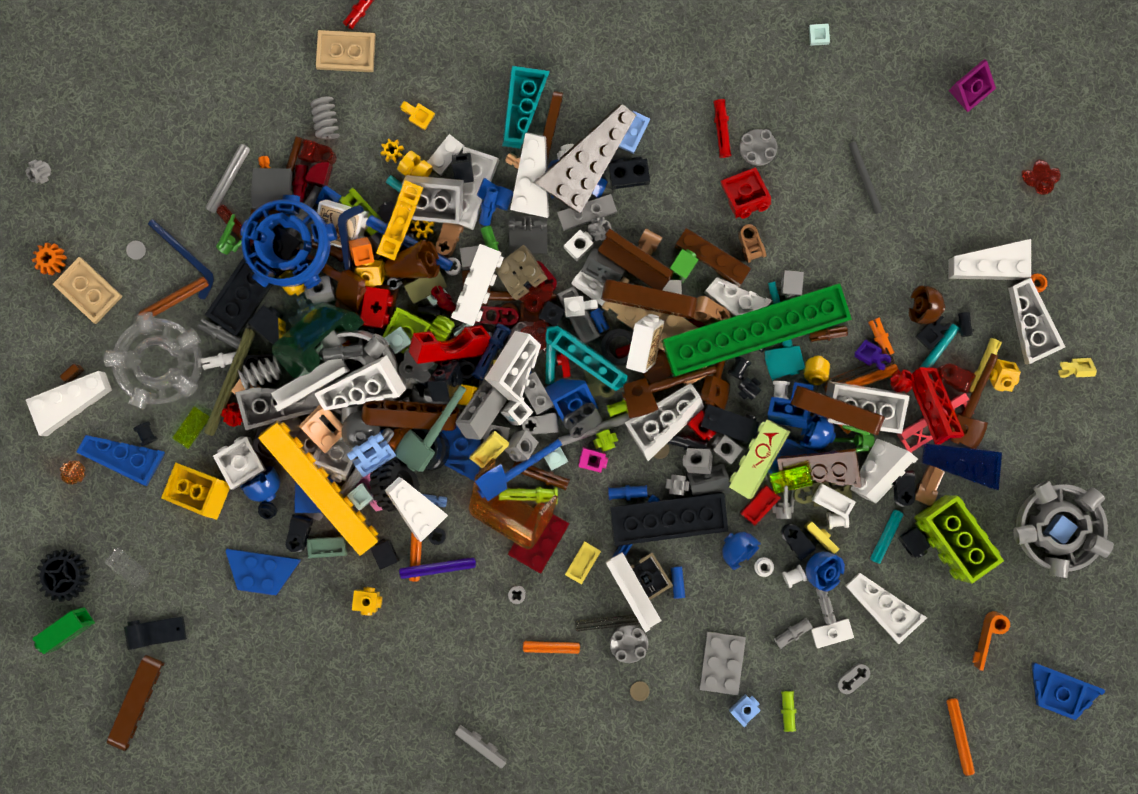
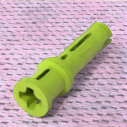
M507 488L499 494V500L535 501L537 504L553 502V504H557L558 488Z

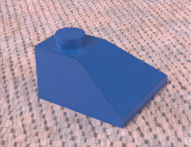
M560 379L545 387L562 422L566 415L574 412L586 403H593L598 409L584 380Z

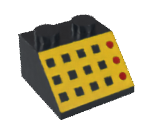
M263 305L248 323L278 349L286 351V322L282 319L284 315L272 306L268 308Z

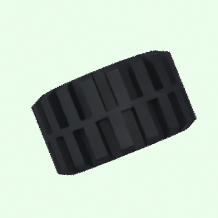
M399 459L383 464L370 474L371 481H369V485L371 486L370 491L373 494V499L379 507L388 512L396 511L397 508L385 492V489L398 477L420 492L417 474Z

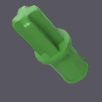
M485 226L481 228L485 246L499 251V242H496L492 227Z

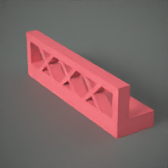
M963 393L950 400L954 411L961 404L965 408L967 405L966 401L969 398L966 393ZM924 417L905 428L902 434L897 433L905 449L910 453L933 439L931 435H922L923 428L927 426ZM912 435L918 436L917 444L910 448L905 439Z

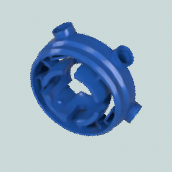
M283 195L282 200H274L260 206L251 214L248 220H245L241 228V245L244 258L254 272L252 278L262 286L266 287L269 283L281 287H295L304 284L306 289H311L322 281L318 274L328 260L331 241L337 240V232L333 223L326 224L314 209L301 203L300 196ZM276 208L281 213L270 215L268 211ZM300 208L309 214L303 221L294 216L299 215ZM264 215L266 218L258 223L259 219ZM313 220L314 224H311L314 241L319 244L315 258L311 264H308L310 261L307 257L311 251L312 239L307 225ZM280 223L284 228H293L299 231L304 241L303 250L300 249L293 260H283L273 250V239L276 234L272 229ZM251 239L254 240V247L256 251L252 254L250 249ZM260 258L262 262L256 261L254 263L253 259ZM270 267L281 270H294L292 272L294 277L285 279L274 278L276 273Z

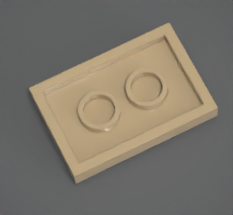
M318 30L316 69L374 72L375 33Z
M78 257L53 283L66 298L95 324L123 297L81 257Z

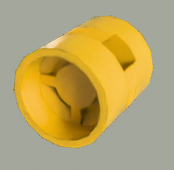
M411 150L402 158L397 170L405 177L406 175L428 177L433 170V166L425 160L420 161V156Z

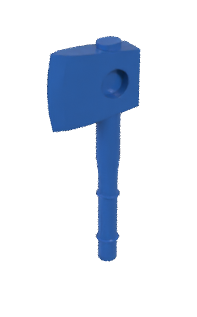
M557 439L551 444L549 443L548 446L531 455L528 460L521 462L506 473H504L503 467L500 464L483 474L475 481L481 498L485 497L489 501L505 491L508 481L562 446L561 441Z

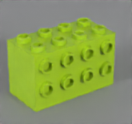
M944 495L934 502L932 506L927 507L914 516L917 521L915 525L928 536L926 540L932 548L935 547L938 550L939 559L944 564L947 563L950 567L949 572L955 580L958 579L961 582L973 584L1004 562L998 549L990 542L986 532L980 528L976 518L968 511L965 503L959 496Z

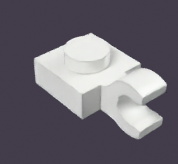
M583 296L564 298L566 318L585 316V310L598 309L597 300L584 301Z

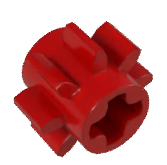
M897 369L890 378L892 389L900 393L903 391L908 393L913 388L912 385L915 384L913 382L914 376L908 370L900 372Z
M238 403L227 404L226 408L222 409L221 416L224 417L223 422L233 427L241 425L243 419Z

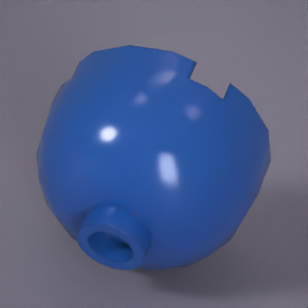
M814 413L813 417L810 416L807 429H802L800 435H805L803 441L800 440V445L812 450L825 448L835 439L834 424L828 422L827 417Z
M265 467L266 471L240 486L250 500L256 502L266 500L269 502L276 497L275 493L279 490L281 482L274 467Z
M746 532L730 533L724 539L723 559L732 570L741 567L739 563L746 559L748 561L758 551L759 547L757 545H761V543L753 535Z
M825 551L814 554L807 562L805 569L809 583L825 592L834 589L840 582L838 579L840 573L844 574L842 558L834 553Z

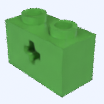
M682 249L670 267V270L673 271L672 278L681 280L683 284L699 260L696 258L697 255L688 249L686 251Z

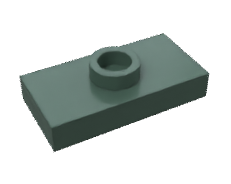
M343 536L307 539L308 558L347 556V540Z

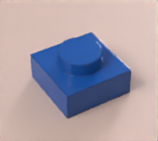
M324 186L315 203L319 205V202L325 199L338 203L341 195L328 186Z

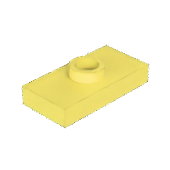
M494 431L470 455L469 459L485 470L509 446V442Z
M808 521L804 525L829 552L835 554L839 550L829 539L831 535L822 528L820 530L812 521Z
M584 541L565 575L582 585L601 551Z

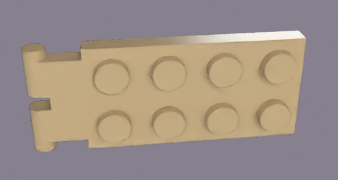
M623 276L620 282L629 283L630 280ZM607 301L602 305L605 311L610 309L618 314L617 319L632 330H634L635 323L646 315L653 314L659 316V319L664 320L659 349L665 352L662 343L663 339L698 328L685 318Z

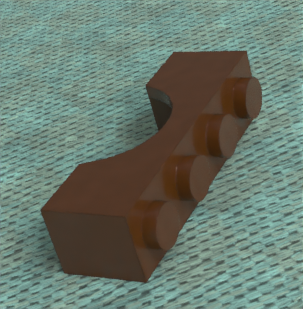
M687 228L674 247L680 252L682 249L692 251L697 255L696 258L699 261L708 265L719 273L722 278L740 287L751 270L747 265Z

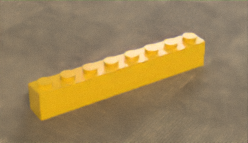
M277 420L263 431L258 438L361 556L378 542L377 535L379 533L372 525L368 526L366 524V518L360 511L356 512L352 507L354 504L349 497H343L338 484L335 481L331 483L327 478L329 474L323 467L319 468L314 463L316 461L314 456L302 449L304 446L297 437L293 438L290 435V428L284 422L280 423Z

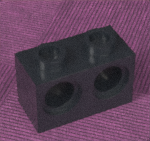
M634 157L631 158V161L625 162L619 159L609 164L612 190L650 184L647 158ZM639 167L644 173L636 175L633 170ZM617 170H622L625 176L618 178L614 173Z

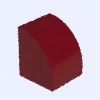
M328 162L314 165L306 175V182L322 188L328 186L333 168L332 165Z

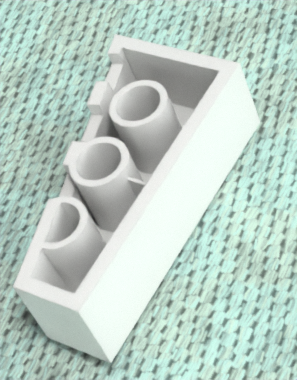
M479 244L470 272L465 280L463 291L458 298L457 307L453 311L451 318L474 326L476 321L480 322L483 311L480 310L482 303H487L490 296L487 290L489 285H494L497 277L494 274L496 267H501L504 259L501 256L502 252Z
M691 383L658 402V410L625 422L629 433L648 461L704 408L700 395Z

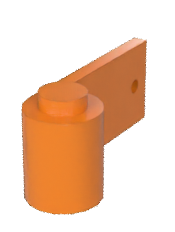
M997 611L989 612L985 616L977 652H974L972 662L976 668L982 671L984 670L992 633L1004 634L1010 628L1009 619Z

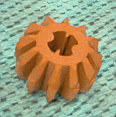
M47 242L44 247L39 245V252H33L36 255V258L31 259L32 262L36 263L34 267L44 275L47 273L54 275L55 271L60 273L61 269L59 266H66L62 262V260L67 259L65 255H62L64 250L55 243L51 245Z

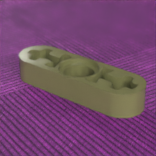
M816 482L797 487L793 492L794 500L800 504L814 502L812 501V495L805 496V500L798 498V494H800V490L810 492L809 487H812V494L814 496L816 488L820 483ZM828 482L822 483V484H824V485L830 487L829 484H828ZM850 485L843 486L842 491L838 488L833 490L845 494L849 490Z

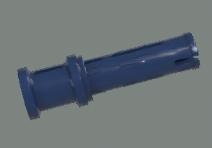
M496 324V330L492 337H490L489 345L472 373V376L479 380H483L498 350L503 349L505 339L512 332L502 324Z

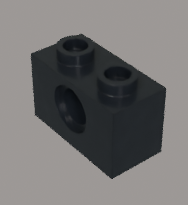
M441 361L427 381L432 402H449L454 395L453 393L462 384L463 378L459 361Z

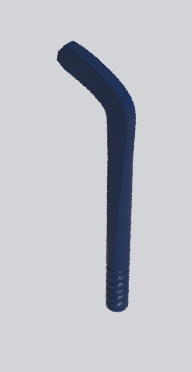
M361 205L349 208L338 218L344 269H349L352 272L347 221L364 212Z
M154 219L150 220L148 225L204 275L209 285L199 292L198 298L206 299L214 282L212 272Z

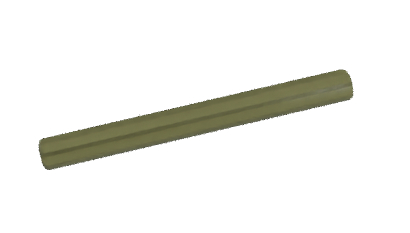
M246 328L216 400L204 433L214 436L222 417V409L226 407L232 393L231 390L234 388L238 378V369L239 371L241 370L243 360L246 358L256 334L250 328Z

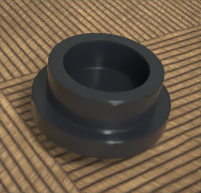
M264 501L258 506V514L264 519H271L276 516L277 508L273 503Z

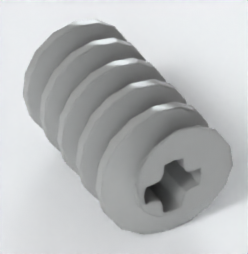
M332 97L317 98L310 103L311 108H313L311 111L312 115H314L313 122L316 123L314 124V129L317 130L315 136L320 139H335L340 136V134L334 133L339 128L338 126H333L334 123L338 122L337 119L331 118L336 115L335 111H330V109L335 108L334 104H329V102L334 100Z
M273 355V362L265 358L264 365L258 360V367L250 363L249 370L245 365H243V372H240L238 369L242 385L246 390L250 389V384L253 387H257V381L264 385L265 379L270 383L272 382V376L279 380L280 373L282 375L275 355Z

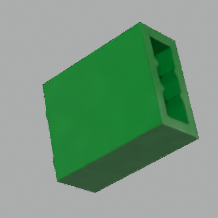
M85 607L72 610L33 637L34 646L43 655L56 651L91 627L95 622Z

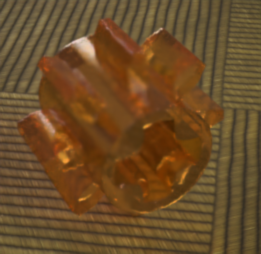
M69 461L68 464L64 463L60 468L62 472L60 474L61 479L67 484L72 485L78 481L82 482L86 476L84 474V466L78 461Z

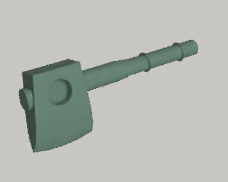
M460 385L456 392L453 393V397L424 440L411 429L401 439L395 454L398 459L407 464L410 470L423 472L435 452L430 447L467 390Z

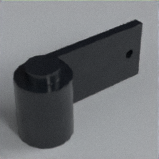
M707 404L700 426L750 444L752 439L755 438L759 422L756 421L757 417L748 414L743 417Z
M183 616L144 623L134 620L127 622L128 626H124L127 650L187 639Z

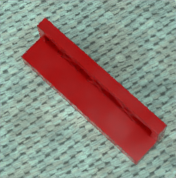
M918 368L912 373L914 376L913 382H915L912 385V389L934 443L942 444L949 438H962L964 432L937 368ZM950 425L954 427L955 432H952Z

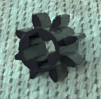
M747 377L738 386L741 390L738 394L744 400L747 398L753 400L761 391L758 387L761 383L755 377L752 379Z

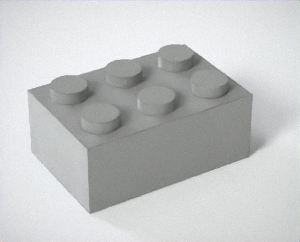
M406 175L402 181V186L406 180L423 187L412 220L460 223L463 214L464 180Z

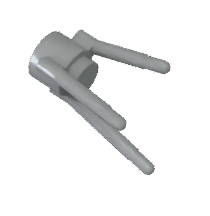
M766 474V485L772 489L769 477ZM793 485L790 503L788 502V486H784V501L778 502V506L775 504L772 507V513H776L777 519L792 518L795 501L793 492L797 485Z

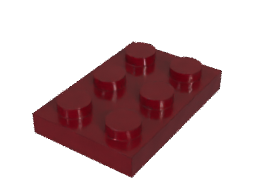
M536 504L508 555L541 574L570 523Z

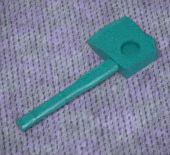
M768 283L769 294H771L773 304L779 303L780 298L776 283ZM791 339L782 342L783 348L765 351L766 366L772 380L789 374L791 376L800 374L799 370L805 368L800 346L793 347Z

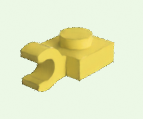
M1091 358L1072 359L1071 363L1061 362L1062 370H1058L1061 378H1066L1073 373L1076 377H1093L1097 372Z

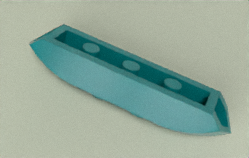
M559 326L547 329L546 342L607 386L617 391L624 386L623 384H626L628 375L575 336Z

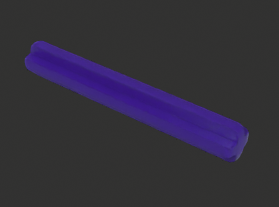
M472 557L399 569V575L401 579L472 569L476 567V561Z

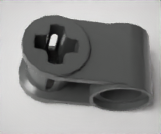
M586 403L574 412L566 415L563 419V425L569 429V434L573 438H579L589 430L597 427L601 423L602 418L593 403Z

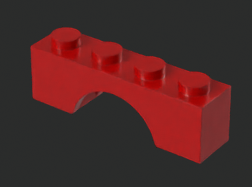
M482 325L465 327L458 336L443 342L437 341L431 331L413 333L409 353L417 364L480 356L484 354L488 347L490 335Z

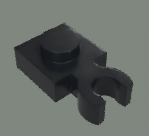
M940 316L935 321V325L932 323L927 324L915 336L928 350H931L944 337L941 331L951 326L950 323H947L945 326L940 324V321L944 318L943 316Z

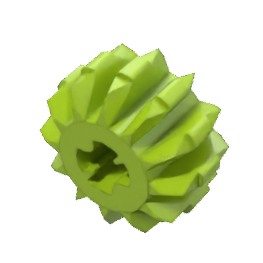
M439 315L435 318L429 331L432 332L437 341H448L455 324L451 319Z

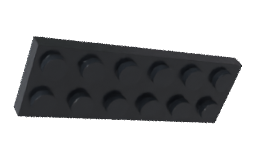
M276 225L272 229L276 234L273 239V250L279 258L290 260L302 241ZM254 242L250 247L251 254L256 252ZM244 257L205 313L206 316L235 336L240 335L273 286V284L269 283L264 287L252 278L254 272ZM260 258L253 259L254 263L256 261L262 262ZM270 267L276 273L274 278H278L283 270Z
M724 493L609 507L614 546L729 532Z

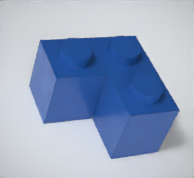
M794 382L791 400L797 385L813 391L814 385ZM771 397L768 410L769 420L780 425L807 429L810 411L790 404L791 400Z

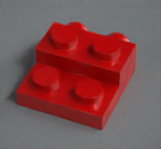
M756 167L721 180V186L728 198V204L735 218L741 217L745 219L751 215V212L756 210L763 212L771 205V196Z

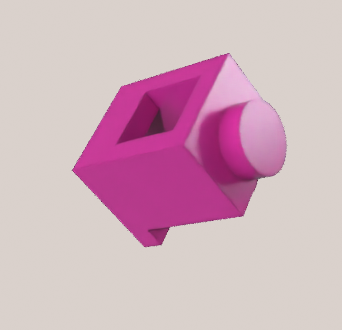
M582 447L578 467L601 473L602 468L606 469L608 458L605 457V452ZM596 456L597 461L595 463L590 462V457Z

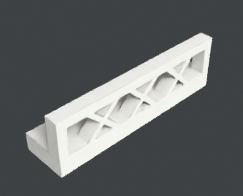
M328 360L272 392L271 394L277 403L275 406L276 410L285 409L348 373L350 370L344 360Z
M623 552L606 561L609 570L645 632L649 631L650 627L661 622V619Z

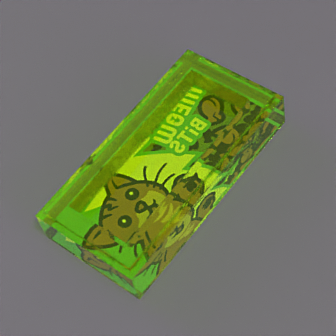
M194 406L172 438L189 449L207 424L210 416Z
M807 465L769 475L775 494L784 492L785 485L788 486V491L813 485Z

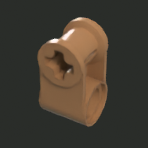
M443 223L435 246L437 253L449 258L453 254L457 242L460 240L459 235L460 232H463L464 227L453 223ZM447 245L449 250L442 252L441 247Z
M751 224L743 226L738 233V237L746 262L750 263L753 259L766 257V251L756 227ZM744 230L752 232L751 239L744 237Z
M697 297L698 300L694 314L695 320L707 326L730 318V313L725 307L720 306L709 297Z

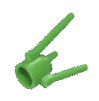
M232 214L223 235L216 245L217 249L224 254H229L231 251L236 252L241 246V240L235 244V238L230 235L235 225L233 222L235 214Z
M843 425L844 429L857 432L859 435H856L855 438H835L833 441L855 442V445L859 447L855 448L856 451L861 452L869 451V448L873 447L874 436L872 433Z

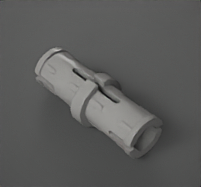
M805 617L796 625L789 626L788 630L774 638L778 647L782 649L793 640L797 641L802 634L813 627Z

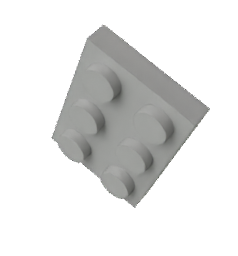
M707 631L700 690L732 695L739 694L746 637Z

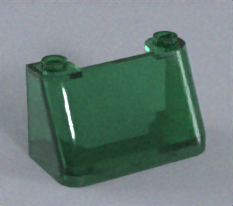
M321 303L275 342L272 347L273 355L294 379L310 374L320 362L319 355L313 349L333 330L335 332H352L359 329L364 324V321L354 312L328 303Z

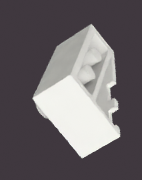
M515 331L485 377V380L508 400L523 404L524 398L522 396L525 386L529 385L530 380H528L530 370L535 366L541 344L530 334Z
M876 439L860 470L861 488L852 485L850 490L862 498L877 503L893 486L892 483L899 476L902 477L906 473L905 469L912 462L915 463L918 458L905 449Z

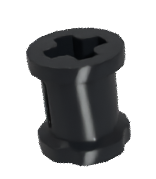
M737 356L735 357L736 361L732 369L727 373L739 380H743V375L747 367L751 365V362Z
M149 421L133 428L134 432H137L141 439V446L148 445L158 439L157 436L153 435Z

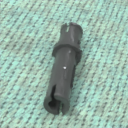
M204 318L201 319L200 322L202 324L199 323L197 329L211 335L215 340L219 339L238 349L241 341L240 337L224 330L221 325L217 326ZM251 344L247 355L251 354L250 349L253 350L254 344Z

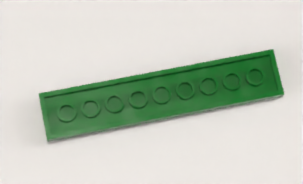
M839 283L663 339L662 343L673 377L834 326L852 320L841 284Z

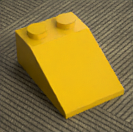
M175 462L161 499L202 516L217 520L230 487L224 480Z

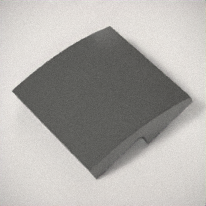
M253 168L252 209L256 210L260 206L274 200H282L283 195H292V170Z

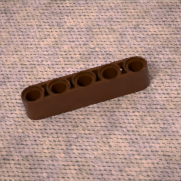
M605 280L601 299L607 302L690 319L694 318L698 300L692 296L614 280Z
M798 385L790 403L801 409L875 435H879L885 419L884 416Z
M374 400L363 403L361 418L366 425L431 429L447 405ZM457 407L454 408L450 417H448L442 430L452 431L456 429L457 424L455 422L459 415Z
M148 655L143 657L108 736L107 744L123 751L128 749L130 738L133 739L137 729L136 724L142 718L145 711V703L151 697L152 687L157 683L161 673L159 671L161 666H164V662Z

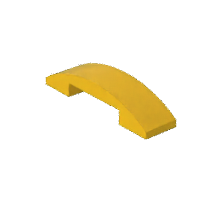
M406 180L404 181L391 219L376 252L377 254L395 261L415 213L423 187Z

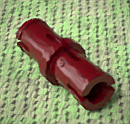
M298 164L295 166V178L292 181L293 195L300 196V202L304 203L305 188H307L305 179L308 167Z
M435 286L431 294L438 301L437 304L444 308L446 313L451 316V313L453 314L457 306L452 302V297L445 293L441 286H438V288Z

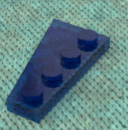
M924 444L923 464L937 467L942 471L999 491L1002 452Z

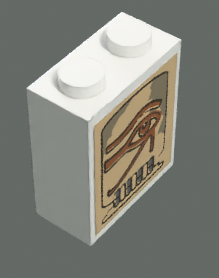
M325 199L319 202L317 213L326 224H334L337 240L331 241V245L341 247L338 218L344 211L352 207ZM364 211L347 221L348 241L365 237L364 232L368 228L366 222L369 212Z
M648 314V316L646 315L635 323L626 368L645 373L656 363L664 320L659 319V316Z

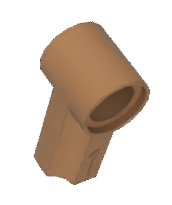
M645 229L637 247L651 256L656 251L663 237Z
M928 465L921 482L916 486L915 500L932 506L936 500L937 488L944 471Z

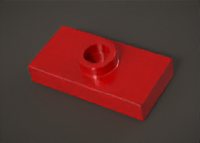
M560 352V354H557L558 365H562L563 379L571 377L569 358Z
M765 484L740 511V514L755 526L781 497Z

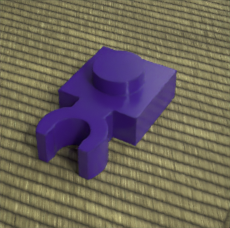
M867 340L854 353L855 358L869 366L876 363L880 370H885V364L881 363L882 361L891 362L889 355L881 354L882 349Z

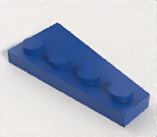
M88 435L84 437L76 451L78 454L146 487L165 454L164 451Z

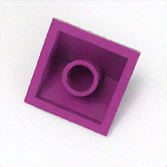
M982 60L948 90L967 112L996 89L987 60Z

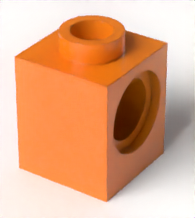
M368 237L348 241L355 266L375 262Z

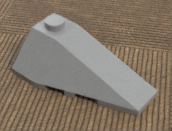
M254 387L235 393L245 430L275 423L277 420L283 421L312 413L320 405L315 396L317 391L280 411L276 410L275 406L277 403L271 394L277 389Z

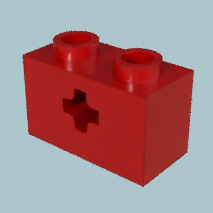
M366 286L360 318V325L362 327L385 330V326H388L390 322L388 308L392 307L393 295H391L389 290ZM379 304V306L382 309L378 310L376 313V311L373 310V307H377V305Z

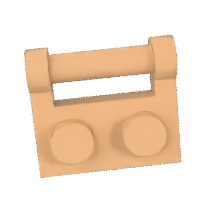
M321 404L298 426L325 454L342 437L343 424L330 410L324 411ZM321 415H324L337 429L334 433L319 419Z

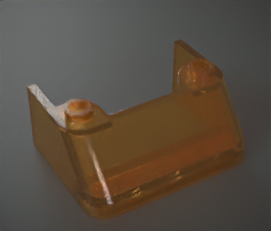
M492 458L475 476L469 512L474 518L523 548L531 549L537 543L552 518L558 496L554 495L547 504L538 503L535 508L521 500H499V494L489 501L485 497L481 498L475 481L495 467L496 459Z

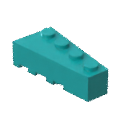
M512 66L509 77L502 146L521 149L525 133L528 131L550 71Z

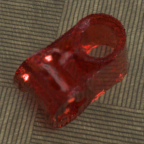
M303 139V148L301 154L298 155V159L316 164L328 162L331 165L335 164L337 157L329 146ZM325 153H330V157L326 160H323V155Z
M951 363L937 368L943 383L952 386L956 390L958 388V391L968 394L976 377L974 373Z

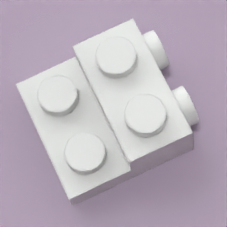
M342 437L326 454L317 448L313 455L316 459L314 463L319 468L323 467L331 475V479L336 482L347 481L354 467L353 461L356 458L353 460L348 458L347 453L353 449L344 443Z
M247 436L234 440V444L229 447L224 446L217 450L218 453L213 455L232 490L266 471L259 455L253 448L252 439Z

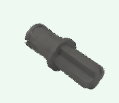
M340 345V347L323 349L324 361L342 359L343 361L345 358L363 355L362 345L345 347Z

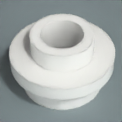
M762 557L755 562L754 569L759 576L767 577L772 574L774 564L770 559ZM763 563L767 564L765 571H762L760 568Z

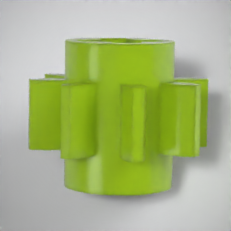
M608 429L597 433V439L593 440L595 448H601L602 452L615 448L614 442H617L618 438L615 432L610 433Z

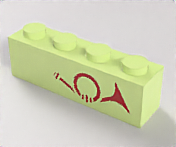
M771 420L763 421L760 424L757 438L752 439L748 446L750 450L747 456L744 455L741 458L738 472H734L729 480L731 482L729 488L748 499H753L790 434L789 430Z

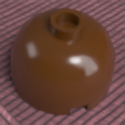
M922 285L913 291L911 298H914L913 309L909 308L911 321L919 324H930L938 320L945 310L942 294L933 287Z

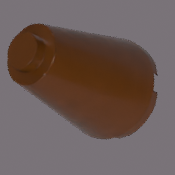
M421 240L399 252L395 261L388 258L384 264V271L391 278L437 277L440 270V265L436 264V259H439V256L432 242Z

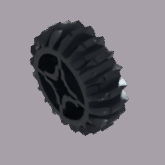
M62 549L61 552L55 550L53 554L49 553L46 555L47 559L41 560L43 566H37V569L41 572L35 575L40 577V581H37L36 584H42L39 591H46L44 596H51L52 601L57 599L59 602H64L65 599L71 601L73 597L77 598L80 596L79 592L85 591L82 585L86 586L89 584L88 581L84 580V578L91 576L90 574H85V571L89 570L88 566L83 567L86 560H80V554L74 556L73 550L69 552L66 549ZM58 560H64L59 569L51 568ZM72 566L75 569L76 575L71 571ZM64 572L66 578L61 579L59 573ZM49 576H51V577L53 578V581H54L53 585H52V583H51V581H50ZM67 582L74 583L69 590L61 591Z

